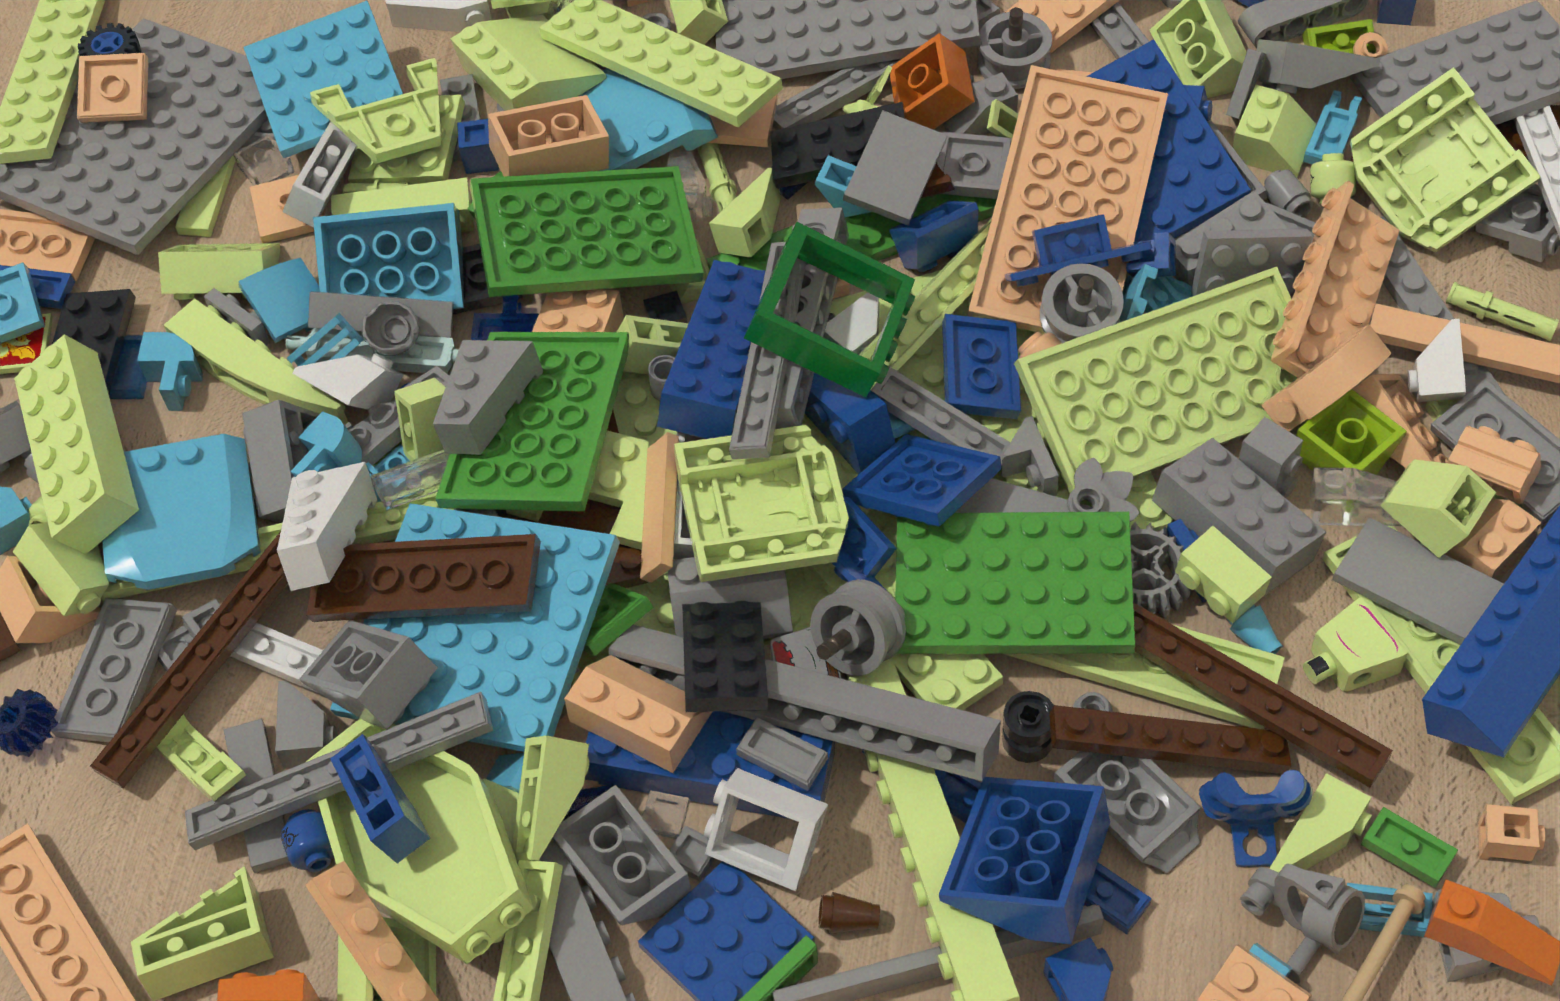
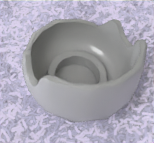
M398 301L378 303L369 314L364 315L362 320V334L371 348L383 355L395 356L406 352L412 347L419 336L418 318L410 307Z

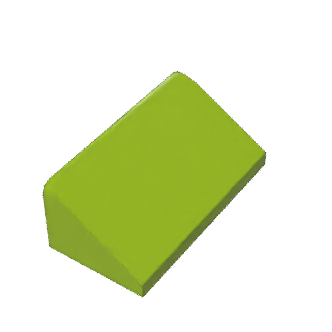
M1368 19L1307 28L1302 33L1304 45L1354 54L1353 47L1355 41L1365 33H1374L1373 21ZM1367 44L1368 52L1376 53V47L1373 44Z

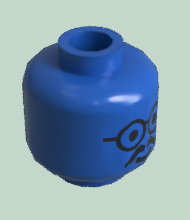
M305 809L294 813L288 818L287 823L281 830V841L291 865L297 869L310 872H318L327 868L331 860L334 859V855L321 812Z

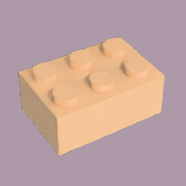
M587 95L488 114L489 147L504 177L609 169V135Z

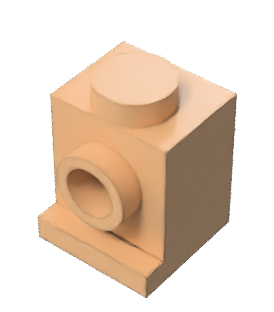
M1486 804L1478 822L1479 859L1488 860L1489 857L1532 861L1537 851L1543 850L1545 844L1544 825H1538V809Z

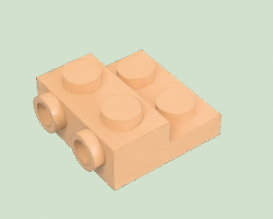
M1238 944L1214 980L1208 983L1197 1001H1309L1313 995Z

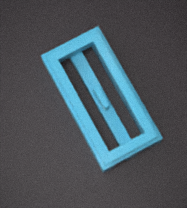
M338 313L286 359L291 364L295 362L297 366L313 364L348 335L352 340L329 360L343 358L364 339ZM337 324L342 328L338 334L307 360L301 356Z
M1347 883L1348 886L1362 891L1365 899L1394 902L1392 896L1397 890L1395 888ZM1423 892L1426 897L1423 911L1420 914H1411L1409 920L1415 921H1407L1400 934L1424 937L1432 914L1433 893ZM1365 903L1364 914L1368 915H1363L1359 929L1381 932L1389 919L1384 917H1390L1396 905Z

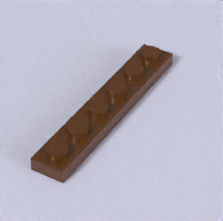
M1054 705L1049 713L1052 748L1276 774H1283L1292 766L1288 740L1271 730Z

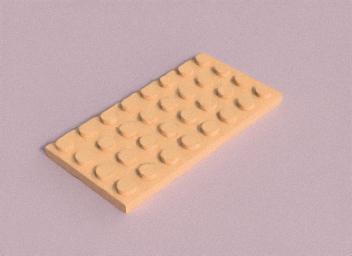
M1031 65L968 316L1010 321L1016 323V328L1034 332L1040 331L1044 334L1039 314L1043 290L1047 281L1052 276L1051 272L1037 275L1039 281L1037 283L1017 287L1016 281H1006L1004 275L1039 266L1032 230L1104 214L1111 249L1134 243L1168 93ZM1121 256L1108 259L1109 266L1102 267V269L1106 270L1116 279L1123 291L1127 274L1126 263H1129V261L1122 262Z

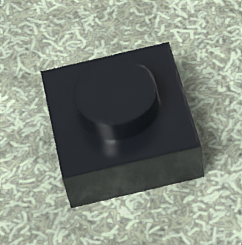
M677 290L643 300L648 318L688 323Z

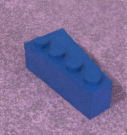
M814 373L805 414L859 475L895 444L887 405L871 390L867 397H864Z

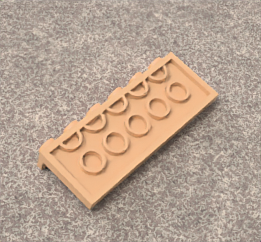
M1350 181L1345 182L1337 189L1332 188L1329 190L1321 205L1324 207L1322 215L1312 229V233L1315 234L1314 238L1304 252L1302 258L1305 261L1303 269L1293 283L1294 295L1283 311V316L1285 317L1283 326L1273 339L1275 349L1270 361L1297 378L1327 357L1341 342L1369 324L1400 231L1351 199L1354 184Z

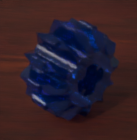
M17 689L12 697L5 696L3 705L0 707V749L9 755L13 754L17 757L19 755L30 757L35 749L42 750L43 742L47 738H53L50 732L51 729L58 725L57 720L54 718L58 710L44 695L30 689L27 691Z

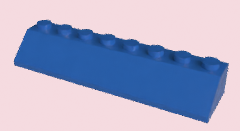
M1560 506L1422 698L1427 734L1504 758L1560 675Z

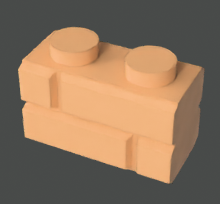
M1467 425L1447 463L1468 466L1496 491L1495 495L1521 505L1540 471L1541 456L1537 449L1528 442L1516 440L1512 443L1500 438V434L1489 427L1480 426L1476 429Z

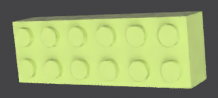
M64 334L54 344L48 346L30 365L23 368L14 380L51 538L87 554L139 511L98 353Z

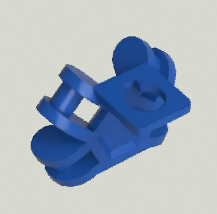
M1297 770L1285 771L1281 775L1275 789L1266 794L1250 795L1244 792L1234 776L1226 772L1218 774L1212 781H1208L1199 789V796L1205 814L1212 819L1223 821L1231 826L1235 864L1237 867L1271 866L1277 856L1274 823L1280 820V817L1291 818L1297 816L1301 810L1309 805L1313 793L1311 784ZM1248 830H1257V835L1265 841L1267 847L1263 855L1254 857L1244 851L1243 840L1248 837Z

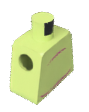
M1360 597L1317 631L1311 648L1312 654L1315 657L1303 663V670L1313 684L1331 677L1342 691L1348 692L1399 674L1402 671L1408 653L1367 602Z

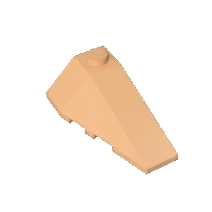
M1372 374L1353 388L1356 393L1407 431L1405 437L1390 456L1404 468H1407L1414 459L1440 463L1448 462V458L1441 453L1438 454L1435 449L1439 439L1431 429L1429 430L1421 423L1419 417L1425 413L1419 402H1416L1412 392H1409L1408 386L1399 374Z

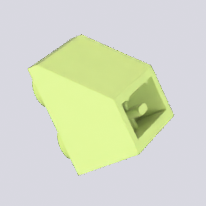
M1414 459L1409 463L1380 506L1416 537L1422 545L1440 558L1470 534L1496 491L1468 466Z

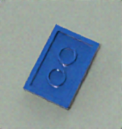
M945 314L942 321L945 402L964 414L1018 419L1021 412L1019 374L1014 365L1018 359L1016 323Z

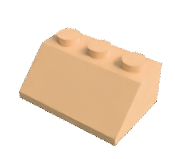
M612 655L586 666L564 698L570 722L671 773H674L713 712H686L685 691Z

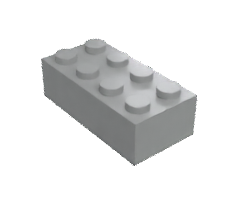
M1211 438L1162 470L1152 501L1175 521L1182 519L1188 530H1194L1198 537L1203 535L1212 526L1219 530L1272 577L1265 595L1313 562L1326 534L1324 529L1214 438Z

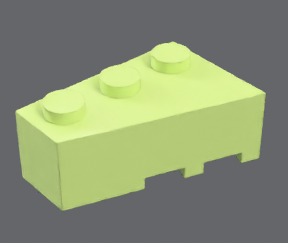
M245 866L233 873L236 877L217 891L213 892L212 889H209L200 895L202 901L181 915L176 911L131 941L137 976L152 1001L274 958L259 894Z

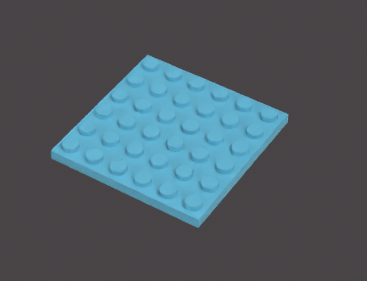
M410 503L395 542L536 534L541 544L531 612L364 620L363 624L409 637L438 667L430 677L426 688L414 696L404 708L402 717L394 724H402L482 692L487 700L493 731L469 740L470 742L524 752L526 738L539 736L553 737L565 704L564 698L571 687L620 544L617 536ZM332 702L330 710L336 716L360 719Z

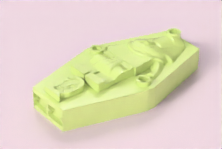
M360 718L307 761L347 746L362 734L369 737L387 729L367 723ZM391 724L389 728H392L397 725ZM441 751L390 772L417 811L431 838L399 863L394 862L370 841L346 790L319 800V808L336 865L342 861L346 862L377 910L464 963L468 964L477 956L485 953L492 943L504 940L505 933L510 928L517 926L524 916L534 909L493 794L469 764L451 754Z

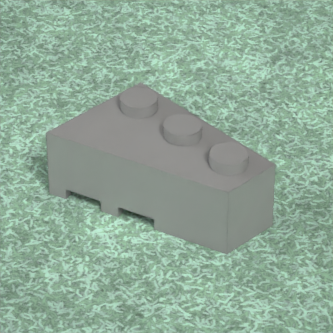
M276 400L242 413L244 420L243 434L248 446L249 470L253 478L255 508L258 511V517L283 523L290 484L294 477L290 471L309 452L298 437L316 419L319 413L282 400Z

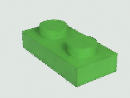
M1385 807L1382 808L1361 843L1365 848L1434 888L1437 887L1458 852V849Z

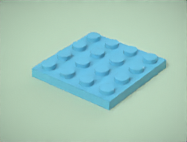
M368 1L243 47L283 158L316 147L331 122L313 106L310 92L339 84L351 108L403 94Z

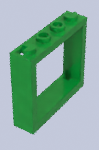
M796 222L782 249L744 339L859 395L867 397L874 383L882 384L887 375L889 366L885 365L884 362H890L898 346V342L894 341L893 338H899L907 319L902 317V314L906 316L914 302L915 296L910 294L915 279ZM797 258L892 304L871 360L773 313Z

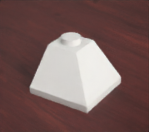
M376 353L373 354L372 358L353 355L295 367L292 373L349 406L368 410L379 402L381 404L391 402L395 394L394 391L404 375L392 368L393 361Z

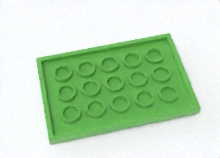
M679 166L471 178L470 189L489 297L702 282L703 267Z
M490 332L488 340L533 341L543 373L538 379L532 378L523 390L525 397L519 404L514 403L505 414L506 422L482 454L449 455L435 498L439 508L585 511L628 356V332Z
M1129 512L954 513L940 526L927 525L924 522L897 517L895 600L905 613L906 635L901 649L896 654L1135 653Z

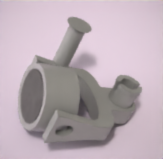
M1288 863L1284 865L1279 873L1266 867H1259L1248 881V890L1240 897L1242 906L1257 916L1263 915L1270 903L1280 907L1285 920L1291 926L1303 932L1304 940L1286 963L1293 968L1287 978L1294 983L1300 982L1299 975L1321 945H1324L1337 955L1342 949L1347 947L1360 927L1365 910V896L1363 892L1345 885V879L1305 870ZM1297 888L1309 896L1305 907L1299 898Z

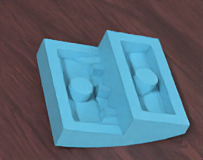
M301 258L279 263L238 281L239 288L275 343L287 338V335H292L302 329H305L306 332L314 329L308 328L309 296L311 291L320 292L318 283Z

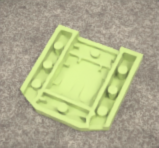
M1454 67L1351 138L1350 141L1358 183L1388 222L1400 230V236L1433 252H1437L1534 185L1541 178L1519 149L1517 151L1513 149L1474 100L1475 93Z
M807 425L775 429L771 453L768 458L732 459L729 452L732 435L674 444L678 481L696 568L701 582L837 562L848 527L849 517L833 453L825 445L821 446L811 436V429Z

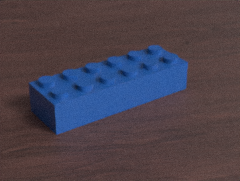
M713 261L661 392L657 427L706 439L732 435L751 342L744 339V336L760 301L765 270L747 268L732 262Z
M713 711L674 773L589 731L586 743L589 744V769L585 780L596 781L598 784L613 787L617 785L618 788L718 806V804L713 803V799L719 783L722 779L728 781L735 770L739 768L825 802L835 756V741L776 726L828 752L826 763L810 789L806 791L737 755L736 749L754 722L753 719L727 712ZM739 798L737 810L787 818Z

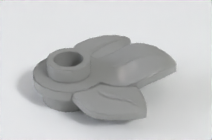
M1094 457L1079 465L1074 474L1075 489L1072 490L1067 501L1069 512H1129L1130 522L1139 515V510L1132 503L1126 501L1132 487L1133 474L1124 471L1103 473L1099 462ZM1087 500L1092 504L1093 508L1090 510L1083 509L1080 506V502Z

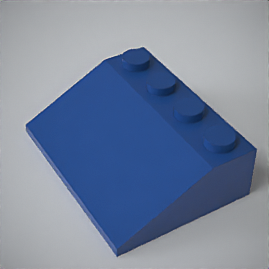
M984 777L939 892L940 901L1028 940L1072 944L1110 825L1104 786Z

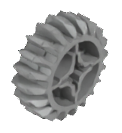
M1134 522L1130 531L1133 602L1153 614L1159 613L1166 619L1170 613V608L1178 611L1182 606L1183 600H1187L1191 594V589L1187 588L1179 579L1178 574L1175 573L1180 554L1183 552V546H1178L1175 536L1167 537L1168 531L1166 527L1157 532L1153 530L1151 522L1147 525L1146 529H1140L1136 522ZM1164 564L1172 572L1173 578L1170 581L1164 577L1165 572L1161 570Z

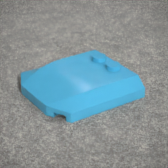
M608 68L602 70L607 77L605 80L580 95L588 96L609 135V169L605 170L635 169L682 145L689 152L718 138L709 114Z
M219 434L124 452L139 511L102 541L105 574L109 582L117 583L116 579L135 583L137 588L151 590L220 577L236 569L234 564L252 553L253 557L261 553L252 478L249 470L248 447L244 438Z

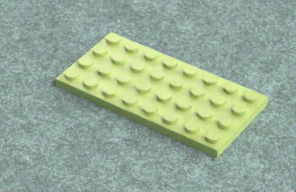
M1277 266L1016 360L1014 365L1069 493L1075 489L1074 474L1077 468L1083 462L1093 457L1099 462L1103 473L1124 471L1132 473L1134 478L1176 462L1211 438H1214L1222 445L1250 434L1264 417L1273 421L1261 405L1298 379L1293 374L1270 361L1275 349L1273 339L1283 326L1285 320L1283 311L1292 299Z

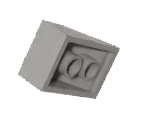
M1258 39L1256 51L1266 54L1257 81L1262 82L1264 87L1294 94L1297 93L1298 87L1312 89L1379 66L1380 58L1283 41Z
M349 620L299 680L304 685L367 723L388 729L391 724H394L402 717L404 708L414 696L426 688L430 677L438 667L409 637Z

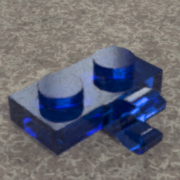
M519 295L503 296L502 313H474L471 340H488L490 332H532L539 313H521L522 304L518 302Z

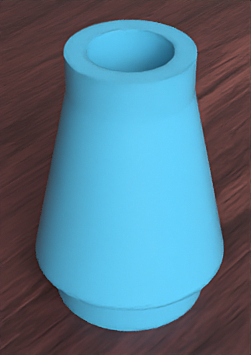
M1254 604L1234 623L1227 619L1231 624L1230 630L1250 647L1276 654L1283 647L1277 639L1261 605L1256 606Z

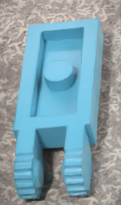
M1333 91L1328 105L1325 104L1306 149L1303 162L1314 164L1315 162L1322 161L1323 154H1344L1357 122L1362 97L1354 96L1349 109L1344 110L1338 108L1341 103L1342 92Z

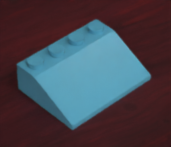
M454 203L313 217L320 292L454 301V309L464 308L462 233L460 212Z

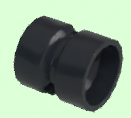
M1024 691L1012 696L1005 704L1002 743L1008 755L1015 760L1025 763L1038 762L1045 758L1052 750L1049 713L1054 705L1048 697L1039 692Z

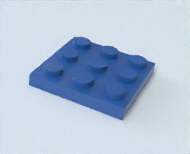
M905 434L842 488L843 497H850L856 505L866 509L890 513L896 517L909 518L924 522L927 525L940 526L1002 469L1001 459L997 455Z
M722 861L638 940L639 948L695 1001H739L803 937L807 935L814 943L815 939L739 868Z

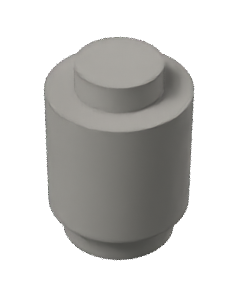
M1276 170L1265 179L1264 188L1267 192V199L1272 205L1301 217L1306 216L1313 207L1311 194L1290 170Z

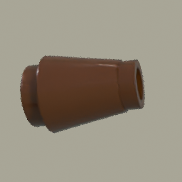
M832 892L831 896L821 895L818 916L819 929H828L829 934L878 929L880 920L879 904H872L871 902Z

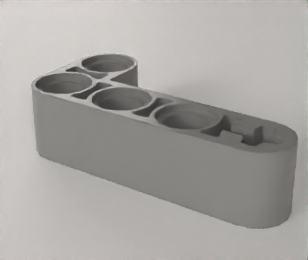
M1265 0L1245 9L1239 16L1238 24L1257 48L1258 39L1286 41L1302 35L1307 28L1328 26L1353 17L1366 7L1368 0Z

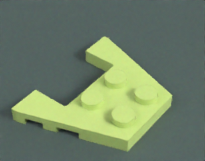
M435 58L406 65L407 76L415 91L355 108L350 107L339 84L310 92L313 106L376 164L441 145L437 61Z
M607 431L588 499L620 507L621 509L610 534L616 535L620 544L642 550L647 448L650 447L649 441ZM506 510L507 514L538 522L543 510Z

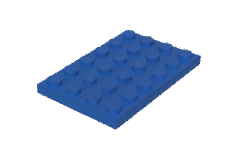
M1154 39L1086 76L1168 93L1134 242L1154 240V233L1169 232L1175 239L1251 193L1250 187Z

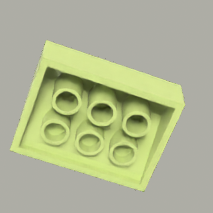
M543 14L477 22L450 38L463 69L468 74H472L473 79L504 111L578 97L607 78L606 74L592 61L542 39L539 27L548 21Z

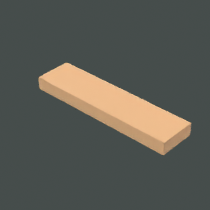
M669 432L647 448L640 579L651 583L673 567L677 495V468L674 444L679 443V436Z

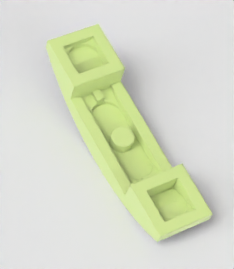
M184 714L157 746L161 754L194 787L212 801L217 800L246 776L245 772L223 751L220 753L188 722Z

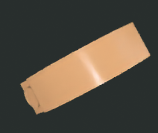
M1367 324L1341 342L1317 365L1267 399L1261 406L1274 423L1287 431H1291L1305 420H1309L1359 384L1391 355V352L1373 328Z

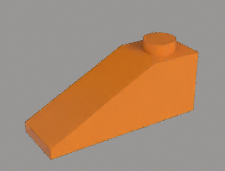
M1447 879L1445 880L1436 899L1424 937L1552 986L1560 963L1559 940L1489 895Z

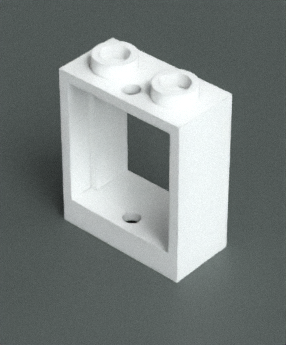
M737 768L728 781L721 780L715 792L713 803L718 804L716 814L713 813L710 816L705 827L704 836L709 838L705 855L796 891L809 870L828 804ZM739 798L799 822L790 854L730 831Z

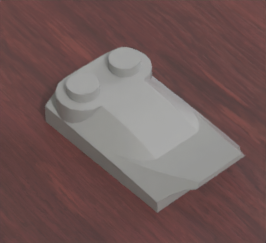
M1079 751L1055 772L1054 780L1058 783L1104 786L1110 818L1108 832L1142 863L1152 865L1168 873L1200 843L1198 816L1201 807L1151 759Z

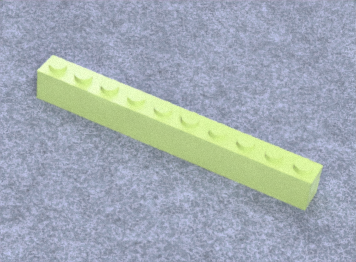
M892 657L883 661L877 669L869 674L861 676L847 674V680L906 695ZM864 750L870 772L877 771L880 781H876V787L881 804H889L892 814H888L894 839L899 837L902 839L904 847L900 848V855L906 873L913 871L917 881L912 883L916 903L919 908L925 906L929 917L925 918L924 921L931 943L938 942L942 954L937 955L944 980L952 979L955 991L950 992L952 1001H1020L1019 993L993 924L943 903L939 899V892L960 837L934 768Z

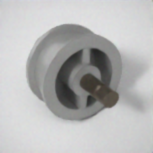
M1015 7L1010 12L992 17L980 29L981 45H979L978 67L985 79L1002 72L1014 89H1021L1026 87L1031 65L1050 69L1052 34L1047 24L1040 18L1024 13L1021 8Z
M1073 264L1061 268L1049 278L1043 290L1039 316L1044 333H1053L1064 343L1119 323L1124 302L1121 287L1110 273L1095 265Z
M857 579L843 584L834 593L821 599L812 612L810 626L812 637L817 647V655L843 673L854 676L871 673L883 661L893 657L904 643L906 625L903 608L888 591L874 582Z

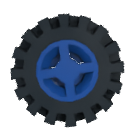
M107 23V28H102V25L96 26V32L90 29L86 32L88 37L82 36L80 39L81 43H78L80 56L142 53L135 31H132V28L129 26L125 28L124 24L120 23L116 27H114L113 23Z

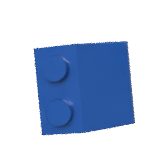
M947 201L912 218L909 226L901 223L889 229L904 268L918 269V272H924L937 266L938 259L946 255L949 258L954 257L978 233V206L976 202Z

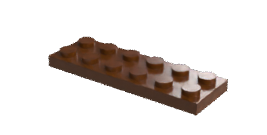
M536 534L348 545L343 549L345 557L331 581L311 586L306 616L312 622L531 612L541 541Z

